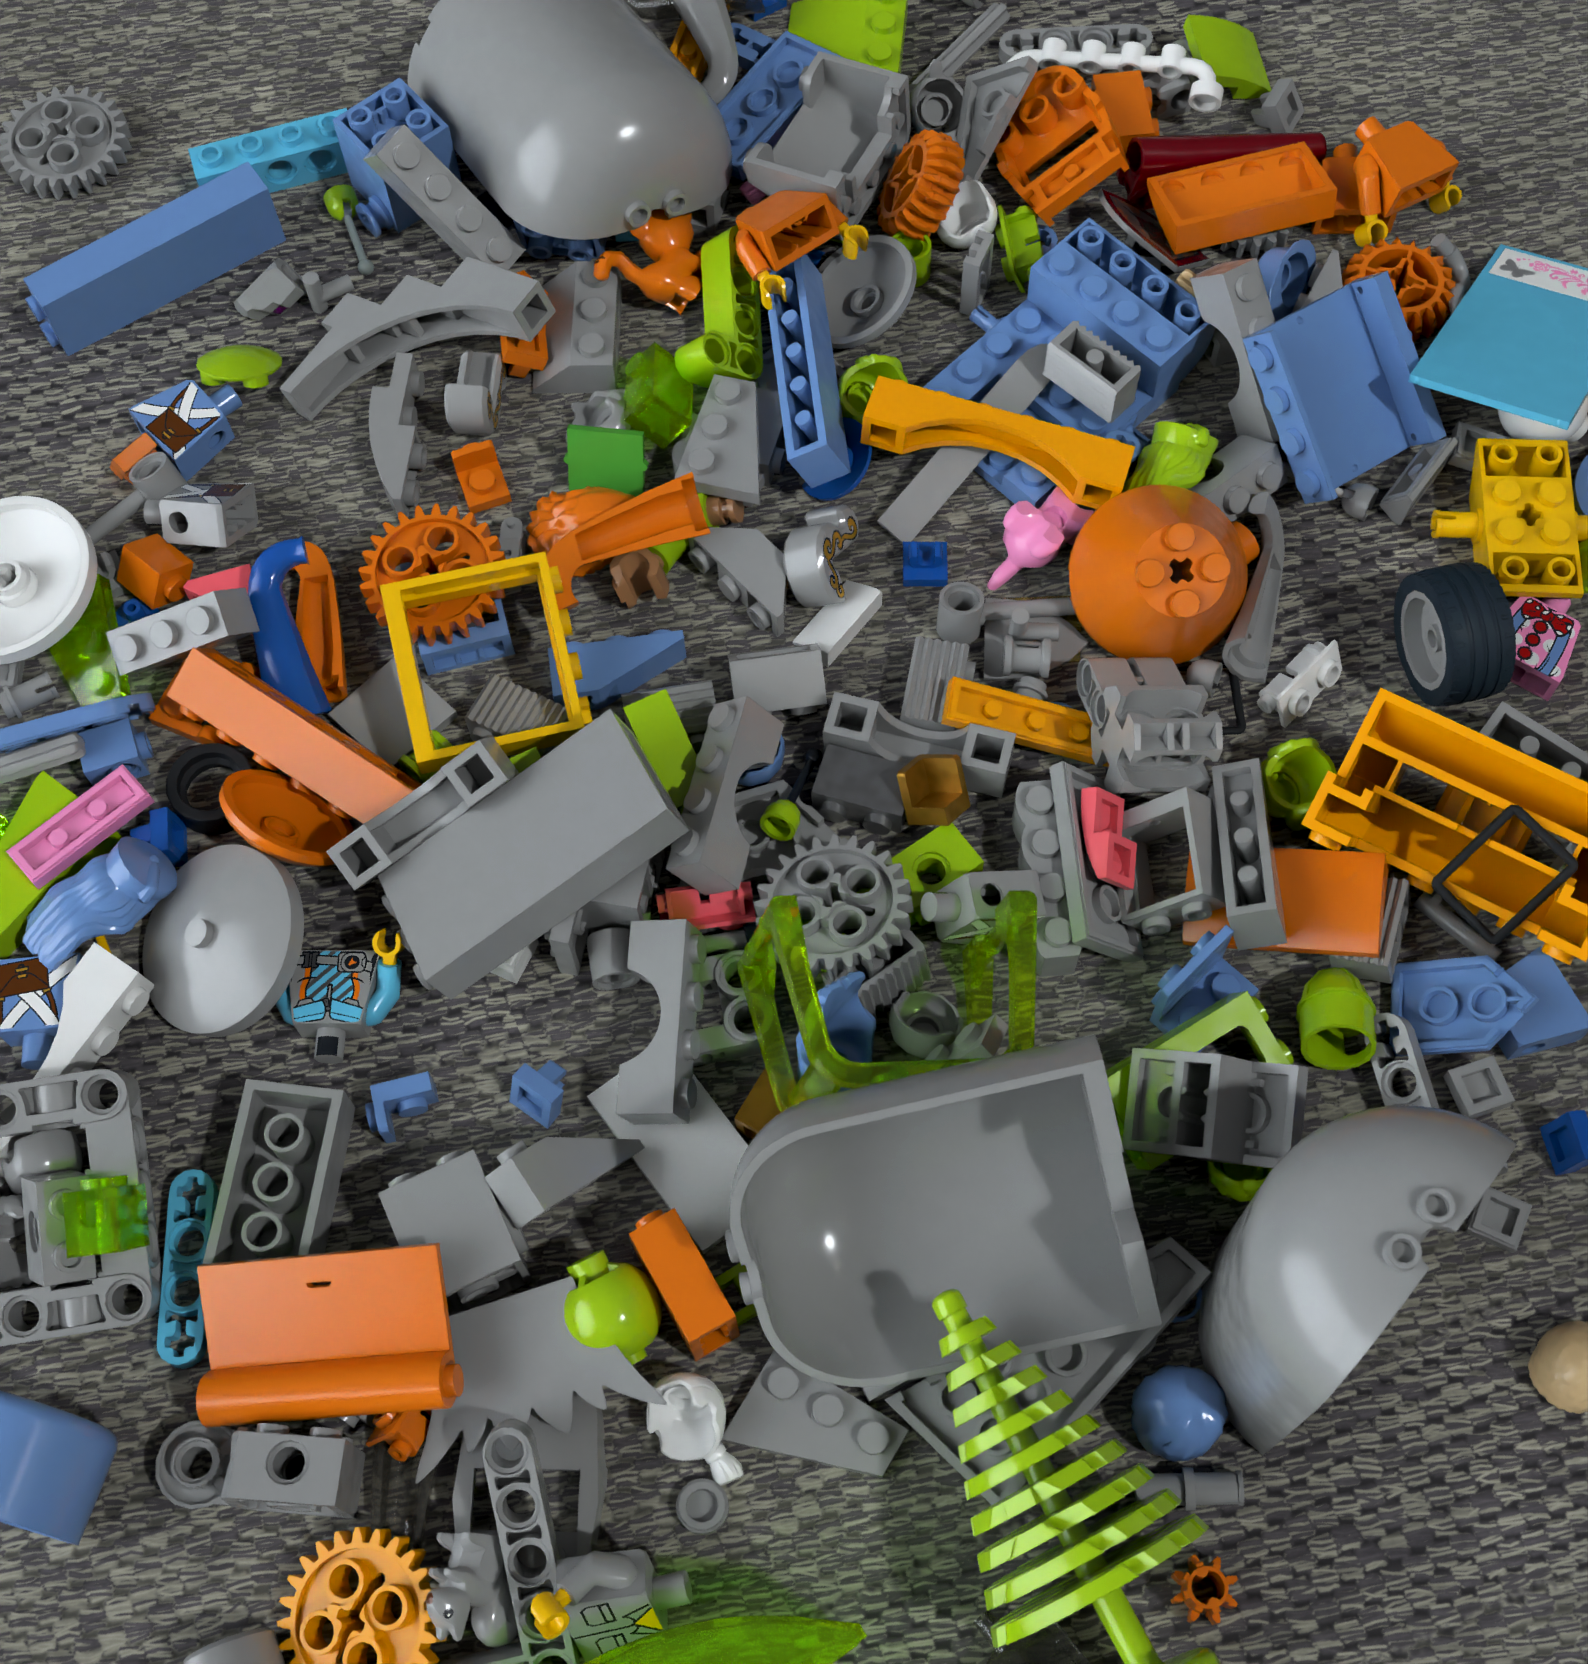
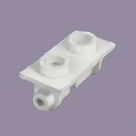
M1333 640L1327 647L1321 642L1307 644L1286 666L1287 673L1295 676V678L1292 679L1279 673L1259 692L1260 698L1257 700L1259 708L1265 713H1271L1273 710H1276L1279 714L1281 726L1284 728L1297 716L1301 717L1306 714L1313 699L1325 687L1333 686L1340 677L1342 665L1337 641Z

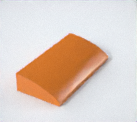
M1304 141L1147 178V188L1155 213L1175 255L1334 217L1337 187Z
M1274 848L1287 943L1248 950L1379 958L1388 880L1386 853ZM1190 852L1185 893L1196 889ZM1226 906L1212 911V915L1207 919L1183 921V945L1194 946L1208 931L1216 935L1226 924L1230 927ZM1232 935L1227 948L1237 949Z

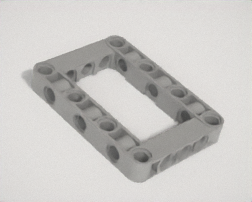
M95 1069L0 1084V1104L6 1097H9L13 1100L16 1107L15 1116L8 1124L4 1123L0 1118V1138L80 1126V1129L86 1130L90 1169H86L85 1174L89 1175V1180L91 1179L96 1215V1220L92 1221L93 1231L98 1232L102 1272L97 1273V1278L46 1287L40 1285L0 1292V1347L130 1326L151 1318L159 1311L162 1269L140 1095L141 1090L138 1081L130 1073L123 1070ZM107 1081L113 1082L118 1090V1098L110 1108H106L99 1098L100 1089ZM129 1284L137 1286L143 1296L142 1305L137 1311L129 1309L124 1303L123 1293ZM26 1301L34 1303L38 1308L39 1320L35 1327L27 1325L22 1318V1308Z

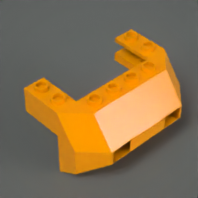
M1380 688L1337 774L1331 771L1327 772L1301 825L1312 829L1308 838L1333 851H1340L1342 845H1345L1347 847H1355L1364 852L1386 853L1388 870L1392 865L1409 873L1406 880L1409 881L1410 885L1432 894L1434 891L1432 888L1433 878L1507 807L1519 805L1547 832L1576 845L1571 855L1578 861V869L1511 934L1522 939L1526 931L1535 934L1537 939L1545 942L1541 949L1543 953L1568 965L1572 964L1575 957L1584 962L1588 959V782ZM1408 767L1447 784L1434 812L1394 794ZM1513 815L1454 871L1442 885L1475 916L1478 915L1480 909L1498 916L1499 919L1495 926L1502 928L1560 872L1522 854L1533 832L1517 816Z

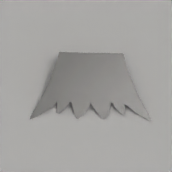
M572 1276L449 1316L455 1364H460L464 1376L463 1392L460 1397L455 1398L451 1408L432 1410L415 1483L418 1484L436 1467L461 1431H463L467 1452L471 1453L478 1445L489 1418L494 1427L506 1419H518L528 1425L531 1409L533 1408L553 1428L563 1433H569L573 1420V1391H576L589 1404L605 1410L607 1409L603 1385L641 1401L666 1405L667 1402L634 1368L616 1345L605 1348H592L583 1345L571 1335L565 1323L564 1304L568 1292L578 1287ZM512 1435L500 1437L509 1451L515 1450L520 1443V1440Z

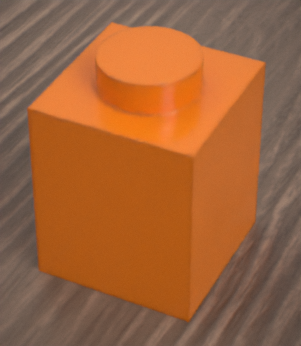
M156 533L123 545L116 581L153 610L179 601L186 595L183 586L190 580L194 562Z

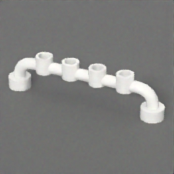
M1051 37L1044 40L1042 50H1023L1013 55L1007 61L1010 62L1029 55L1038 63L1041 69L1055 65H1064L1069 68H1079L1081 72L1089 75L1099 74L1102 70L1119 72L1141 70V73H1158L1166 79H1177L1182 74L1194 75L1199 80L1191 85L1188 103L1193 109L1205 113L1217 111L1221 107L1224 93L1223 86L1216 82V75L1212 67L1203 60L1185 57L1186 49L1178 44H1167L1162 48L1161 56L1145 55L1146 48L1141 43L1127 42L1123 44L1121 54L1106 53V45L1103 42L1091 39L1085 41L1081 52L1066 51L1067 44L1065 41Z

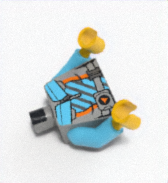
M384 928L373 937L372 946L374 950H301L293 977L275 1005L284 1021L293 1025L301 1037H316L314 1053L316 1061L328 1064L343 1062L345 1039L369 1038L372 1026L380 1024L399 1000L402 962L397 958V954L405 949L401 943L399 932L395 938V949L386 945V929Z

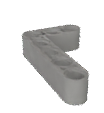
M506 1419L498 1423L488 1435L483 1446V1463L520 1642L447 1659L438 1664H540L543 1658L554 1655L563 1658L567 1664H580V1651L568 1628L558 1637L547 1640L535 1627V1619L529 1612V1606L537 1594L545 1591L552 1592L553 1594L556 1593V1560L561 1558L535 1435L525 1422L518 1419ZM504 1435L517 1437L523 1445L524 1454L516 1460L503 1459L497 1453L495 1441ZM514 1490H524L533 1497L535 1508L527 1514L515 1513L509 1508L506 1496ZM525 1545L538 1546L544 1551L546 1562L538 1568L526 1567L518 1558V1550Z

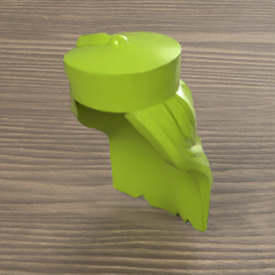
M1169 421L1156 422L1151 444L1142 449L1133 475L1125 482L1122 493L1148 485H1170L1185 489L1196 486L1205 476V471L1212 459L1213 453L1218 447L1219 440L1211 436L1209 430L1199 424H1183Z

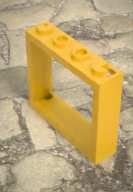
M545 551L379 585L416 763L421 774L439 771L442 766L477 741L435 749L406 611L409 608L537 582L568 722L494 737V739L505 754L510 756L523 753L534 747L543 749L560 745L584 728L585 724L593 721L588 697H578L575 681L583 679L578 653H568L565 637L573 636L568 609L559 610L555 594L563 592L558 566L549 567Z

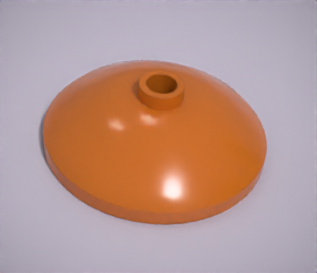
M248 769L234 772L225 779L219 792V801L229 824L250 846L277 859L279 862L305 867L333 865L335 863L326 851L354 831L348 819L336 815L327 808L329 801L317 793L309 795L298 790L290 784V777L265 770Z

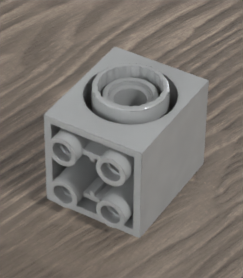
M474 1149L466 1153L459 1150L446 1154L436 1162V1167L423 1173L409 1172L400 1175L388 1184L389 1188L378 1193L399 1246L439 1242L449 1316L487 1304L534 1282L522 1256V1253L529 1250V1245L522 1228L516 1229L484 1178L488 1174Z

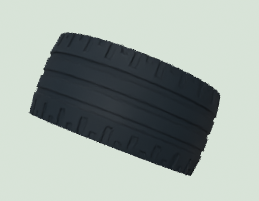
M1461 562L1424 569L1406 576L1402 580L1403 582L1400 583L1396 593L1394 633L1399 658L1410 686L1425 704L1435 707L1451 706L1485 699L1504 691L1508 683H1510L1515 669V627L1503 588L1490 569H1487L1486 566L1478 562Z

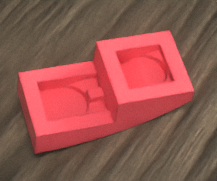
M1097 786L1082 788L1081 820L1087 854L1095 874L1100 880L1124 890H1133L1137 843L1122 837L1125 799Z

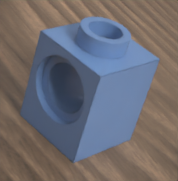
M129 718L77 733L85 741L86 754L80 758L83 773L92 786L122 764L136 779L150 774L146 760L154 757L150 740L145 731L137 732Z

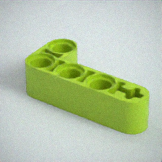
M737 225L705 242L701 247L705 334L679 347L674 357L675 366L685 380L708 389L714 374L753 381L763 373L759 281L752 280L737 255L735 242L736 234L739 231Z

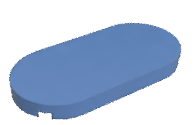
M139 693L118 697L1 728L0 753H9L69 732L80 733L125 718H129L130 721L139 718L138 716L143 715V713L152 714L156 709L152 694Z

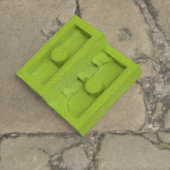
M1203 15L1187 16L1183 29L1192 58L1203 60L1209 64L1216 75V82L1223 87H1229L1233 99L1260 98L1263 93L1271 92L1254 34L1237 23L1221 18Z

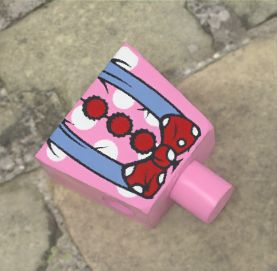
M1519 597L1510 607L1516 636V662L1513 676L1510 680L1512 683L1549 701L1564 677L1581 625L1578 620L1566 615L1571 606L1570 598L1543 597L1540 601L1534 597Z

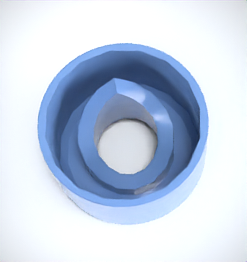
M0 1390V1522L79 1546L117 1451L118 1442L115 1434L108 1428L86 1418Z

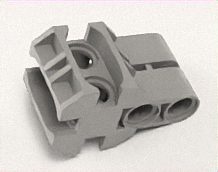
M1122 657L1082 658L1076 672L1077 690L1092 722L1091 748L1096 767H1102L1106 762L1109 763V768L1103 782L1106 790L1112 794L1165 793L1187 786L1197 792L1206 791L1211 778L1203 762L1206 756L1212 762H1218L1223 751L1222 721L1217 711H1211L1205 717L1202 715L1209 696L1203 685H1186L1175 662L1169 657H1130L1127 660Z

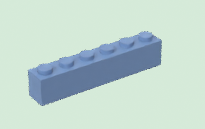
M805 254L777 272L771 270L770 275H778L784 279L787 301L784 302L779 294H770L773 309L768 310L787 461L811 488L851 473L822 274Z

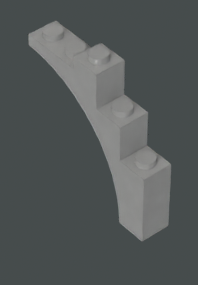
M467 256L442 286L406 275L381 305L347 292L321 322L328 331L327 334L279 389L298 414L312 421L341 391L372 369L396 357V352L405 353L436 341L471 335H500L531 342L556 310L538 280Z

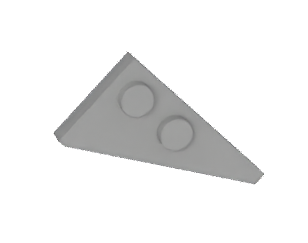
M1029 55L966 77L956 137L957 143L964 149L963 158L965 159V166L962 169L964 178L960 183L968 180H979L1038 69V63Z

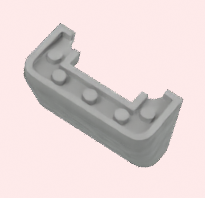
M819 51L810 65L805 66L800 74L799 90L802 91L803 95L802 107L773 150L770 144L759 142L754 148H750L747 151L743 161V171L746 173L748 182L768 196L782 190L826 193L828 199L849 219L847 224L849 226L858 225L882 187V183L887 179L888 169L892 168L895 156L900 155L903 145L909 140L911 129L908 75ZM840 234L833 237V239L843 241V237Z

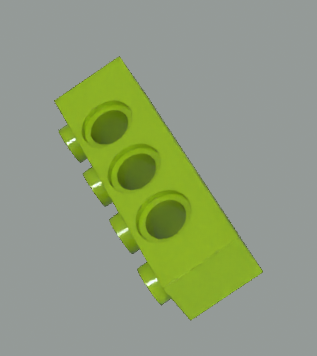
M953 823L949 826L937 827L892 857L893 864L901 863L904 879H908L910 883L911 895L909 896L912 898L913 912L908 914L911 926L916 922L920 926L931 922L924 920L920 911L921 899L925 893L937 892L966 873L983 872L984 861ZM926 873H933L938 875L942 881L937 884H926L919 877ZM864 888L858 890L856 893H866L869 892L871 889ZM802 920L795 925L802 926L808 924L812 920Z

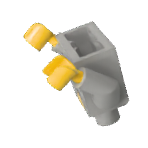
M644 1550L593 1551L584 1556L556 1560V1593L553 1594L552 1592L545 1591L537 1594L531 1603V1613L535 1617V1627L547 1640L558 1637L568 1628L586 1664H630L635 1656L645 1648L665 1641L668 1637L667 1609L691 1604L693 1601L692 1586L686 1570L658 1576L647 1552Z

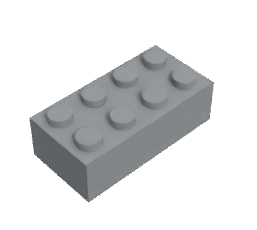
M246 1079L203 1264L325 1253L356 1109L344 1090Z

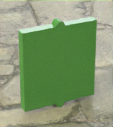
M568 424V452L565 454L564 462L568 464L569 491L584 489L586 486H599L615 489L635 497L644 493L645 471L649 465L648 460L644 456V431Z

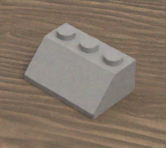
M576 261L542 286L548 292V298L556 312L546 323V342L549 359L543 371L534 369L533 393H593L596 390L617 389L623 290L620 271L616 267L611 268L609 279L599 281L594 277L595 261Z

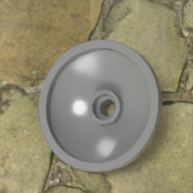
M871 235L868 239L866 252L858 246L857 259L850 260L842 254L841 247L830 255L818 268V271L822 274L832 348H853L878 338L897 322L907 308L915 289L917 277L916 264L909 250L897 239L886 235Z

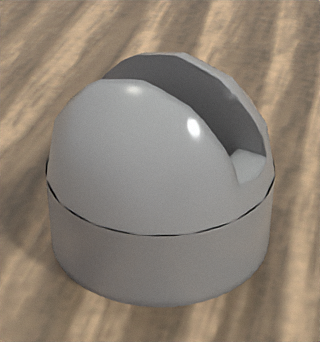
M1199 659L1192 662L1186 673L1187 684L1203 685L1209 695L1208 697L1213 698L1216 689L1212 690L1213 683L1215 682L1218 686L1223 664L1209 659Z

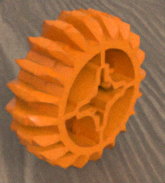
M924 129L919 134L916 133L912 136L910 143L907 142L903 145L900 155L895 156L892 168L888 169L887 179L882 183L884 187L878 197L880 204L877 208V215L879 216L878 225L890 237L901 231L904 235L914 240L924 241L923 236L927 234L930 237L931 232L935 233L938 230L939 223L946 219L949 208L954 206L953 200L955 195L960 192L958 187L960 181L964 178L962 169L965 166V159L963 158L964 149L959 146V143L953 141L952 137L941 131L938 133L932 129L930 131Z
M1398 236L1390 245L1381 238L1374 247L1365 244L1359 254L1354 253L1353 257L1349 260L1347 268L1342 273V283L1345 286L1358 278L1388 271L1394 290H1396L1397 284L1400 285L1397 299L1408 329L1412 332L1413 343L1419 339L1420 335L1429 338L1434 333L1435 328L1440 329L1441 325L1445 323L1448 313H1450L1448 307L1449 300L1454 297L1449 290L1456 285V282L1451 280L1452 268L1443 267V256L1432 257L1431 246L1423 250L1417 248L1415 239L1409 245L1402 244Z

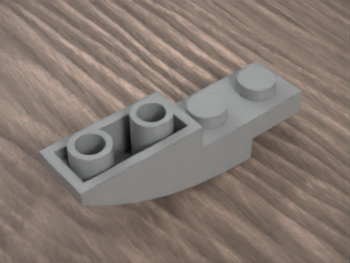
M396 352L389 387L372 386L369 404V434L375 465L389 503L397 517L399 512H403L408 517L410 506H417L419 503L420 484L416 480L418 469L424 470L427 463V447L419 439L416 429L418 414L417 408L414 407L415 397L423 396L425 377L423 371H418L414 354Z

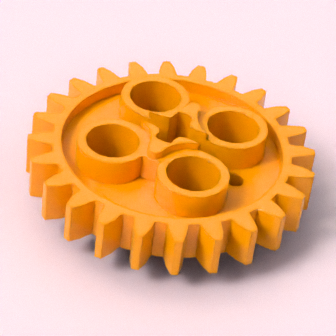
M355 1527L353 1535L350 1530L334 1532V1543L331 1540L316 1542L318 1556L305 1555L299 1559L306 1573L289 1575L287 1578L289 1583L296 1589L295 1595L280 1597L279 1601L282 1605L291 1609L290 1617L277 1621L278 1627L290 1629L291 1637L279 1645L280 1650L294 1649L296 1656L289 1664H341L340 1657L342 1653L343 1664H368L366 1654L370 1645L376 1651L377 1664H438L440 1659L430 1649L431 1643L442 1641L436 1637L435 1626L426 1608L427 1594L434 1589L429 1584L433 1579L429 1576V1569L437 1568V1566L426 1568L419 1566L424 1559L426 1551L424 1549H412L407 1552L410 1537L407 1535L395 1536L391 1540V1529L389 1528L375 1529L372 1533L371 1527ZM353 1568L359 1577V1584L355 1593L351 1591L348 1579ZM382 1573L385 1575V1581L383 1583V1586H381ZM395 1594L400 1597L402 1602V1612L398 1620L391 1611V1602ZM327 1619L331 1621L334 1630L330 1644L326 1643L322 1636V1628Z

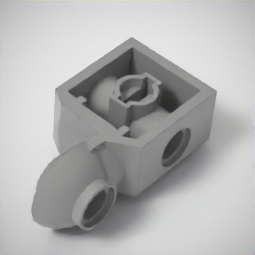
M195 1420L174 1429L162 1443L155 1460V1478L165 1497L173 1504L188 1509L221 1505L252 1511L356 1519L366 1454L353 1445V1439L342 1437L341 1430L332 1428L312 1427L310 1428L309 1436L289 1433L290 1427L280 1424L258 1423L256 1431L251 1427H239L237 1430H231L226 1426L206 1428L201 1424L200 1420ZM210 1453L212 1465L209 1472L201 1478L194 1479L192 1474L194 1461L202 1454ZM305 1463L303 1471L295 1478L297 1469L301 1464Z

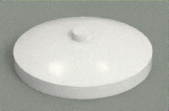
M14 496L0 499V665L33 657L62 639L81 618L95 588L97 556L91 537L71 513L57 503L47 499L32 496Z

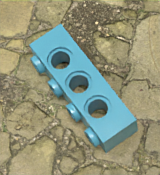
M347 108L189 148L188 151L198 186L200 187L247 161L267 186L269 193L348 173L332 119L347 111Z

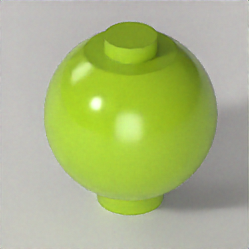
M604 1249L591 1253L566 1267L568 1274L573 1277L578 1287L568 1292L564 1304L565 1323L571 1335L583 1345L592 1348H605L616 1345L632 1365L647 1357L644 1348L650 1345L656 1338L662 1318L660 1296L651 1279L632 1264L627 1262H609Z

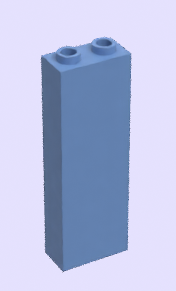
M247 161L23 278L31 293V296L25 298L39 322L45 319V322L39 326L50 345L55 347L60 344L67 356H70L286 241L267 186Z

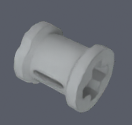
M1012 635L1004 636L1002 676H1009L1011 672L1036 673L1041 678L1049 677L1051 639L1043 638L1041 642L1014 640Z

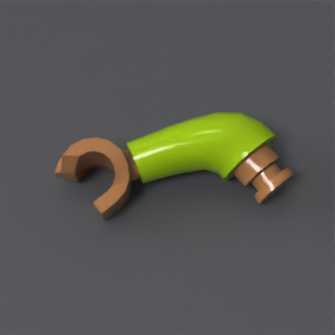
M697 492L708 527L727 525L729 519L734 524L743 521L744 505L742 501ZM689 539L669 542L615 556L610 563V573L613 577L612 587L620 602H625L628 609H631L637 604L639 596L653 589L657 599L667 598L669 581L666 574L689 547Z

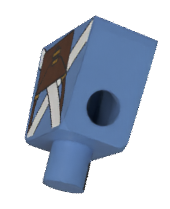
M186 380L129 408V411L139 431L142 434L146 432L157 444L156 450L164 452L184 479L188 481L235 438L226 416L243 406V404L229 384L207 396L194 380Z
M72 953L56 970L45 967L39 962L38 956L0 960V1037L11 1047L22 1046L21 1066L23 1068L39 1070L46 1060L59 1026L63 1007V983L82 959L83 955L81 953Z

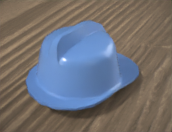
M1300 239L1294 242L1291 247L1271 248L1263 254L1258 262L1275 322L1291 314L1301 293L1306 294L1309 288L1307 286L1316 264L1315 248L1309 240Z

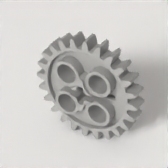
M73 85L68 87L65 94H60L57 87H53L51 96L47 98L39 91L37 92V102L32 103L26 99L22 100L25 110L22 112L12 109L10 112L14 121L2 122L6 133L0 134V161L7 175H10L16 186L22 184L27 194L36 189L39 197L42 199L50 191H52L56 200L61 199L64 191H69L72 198L75 199L80 188H84L89 194L93 193L92 183L94 182L106 186L107 181L104 175L107 173L118 175L119 171L115 163H127L128 160L124 152L132 149L128 140L132 137L123 111L121 109L118 110L113 99L107 101L104 93L101 91L92 96L89 87H85L80 94L76 93Z
M833 834L827 846H823L818 837H813L811 850L806 851L797 843L794 845L797 857L791 859L782 854L778 856L781 871L772 868L766 869L769 884H758L757 889L761 900L754 902L758 917L755 921L759 934H763L762 939L766 950L773 949L778 964L788 960L793 974L799 972L806 965L810 980H814L822 969L827 970L830 982H834L839 969H845L848 974L849 972L856 971V965L862 964L871 972L874 970L872 957L875 955L888 961L891 958L888 943L902 946L903 940L900 930L910 929L911 924L908 913L913 912L912 898L909 896L911 895L910 883L908 879H904L901 863H892L890 851L887 850L877 855L874 841H870L860 849L857 836L855 835L849 839L846 845H840L837 834ZM818 879H824V880H825V881H823L822 883H819V884H810V883H812L813 881L818 880ZM864 888L871 889L869 892L866 893H856L858 890ZM802 920H812L808 924L802 926L795 925ZM849 929L858 930L851 935H842L844 931Z

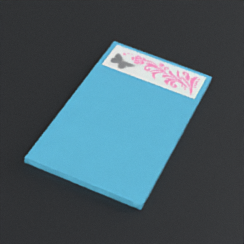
M1500 244L1415 366L1408 382L1568 430L1588 396V268Z

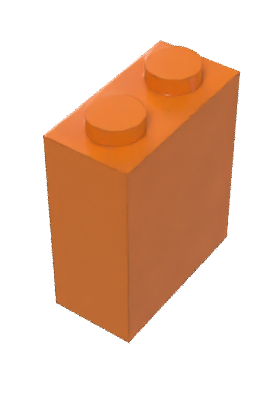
M675 1208L666 1213H663L662 1210L653 1211L637 1221L635 1224L637 1229L629 1233L636 1255L646 1274L654 1283L662 1303L695 1362L739 1337L740 1333L736 1315Z

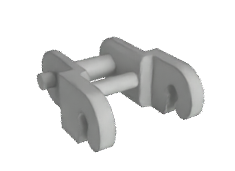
M508 517L501 524L500 538H498L501 545L499 551H504L506 559L525 556L527 543L526 537L523 535V524L516 517Z

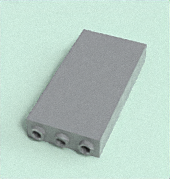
M609 709L377 875L385 892L381 899L388 912L399 922L401 929L397 933H400L401 943L414 955L417 964L413 966V970L418 980L426 989L432 990L435 988L452 1000L690 830L633 732Z

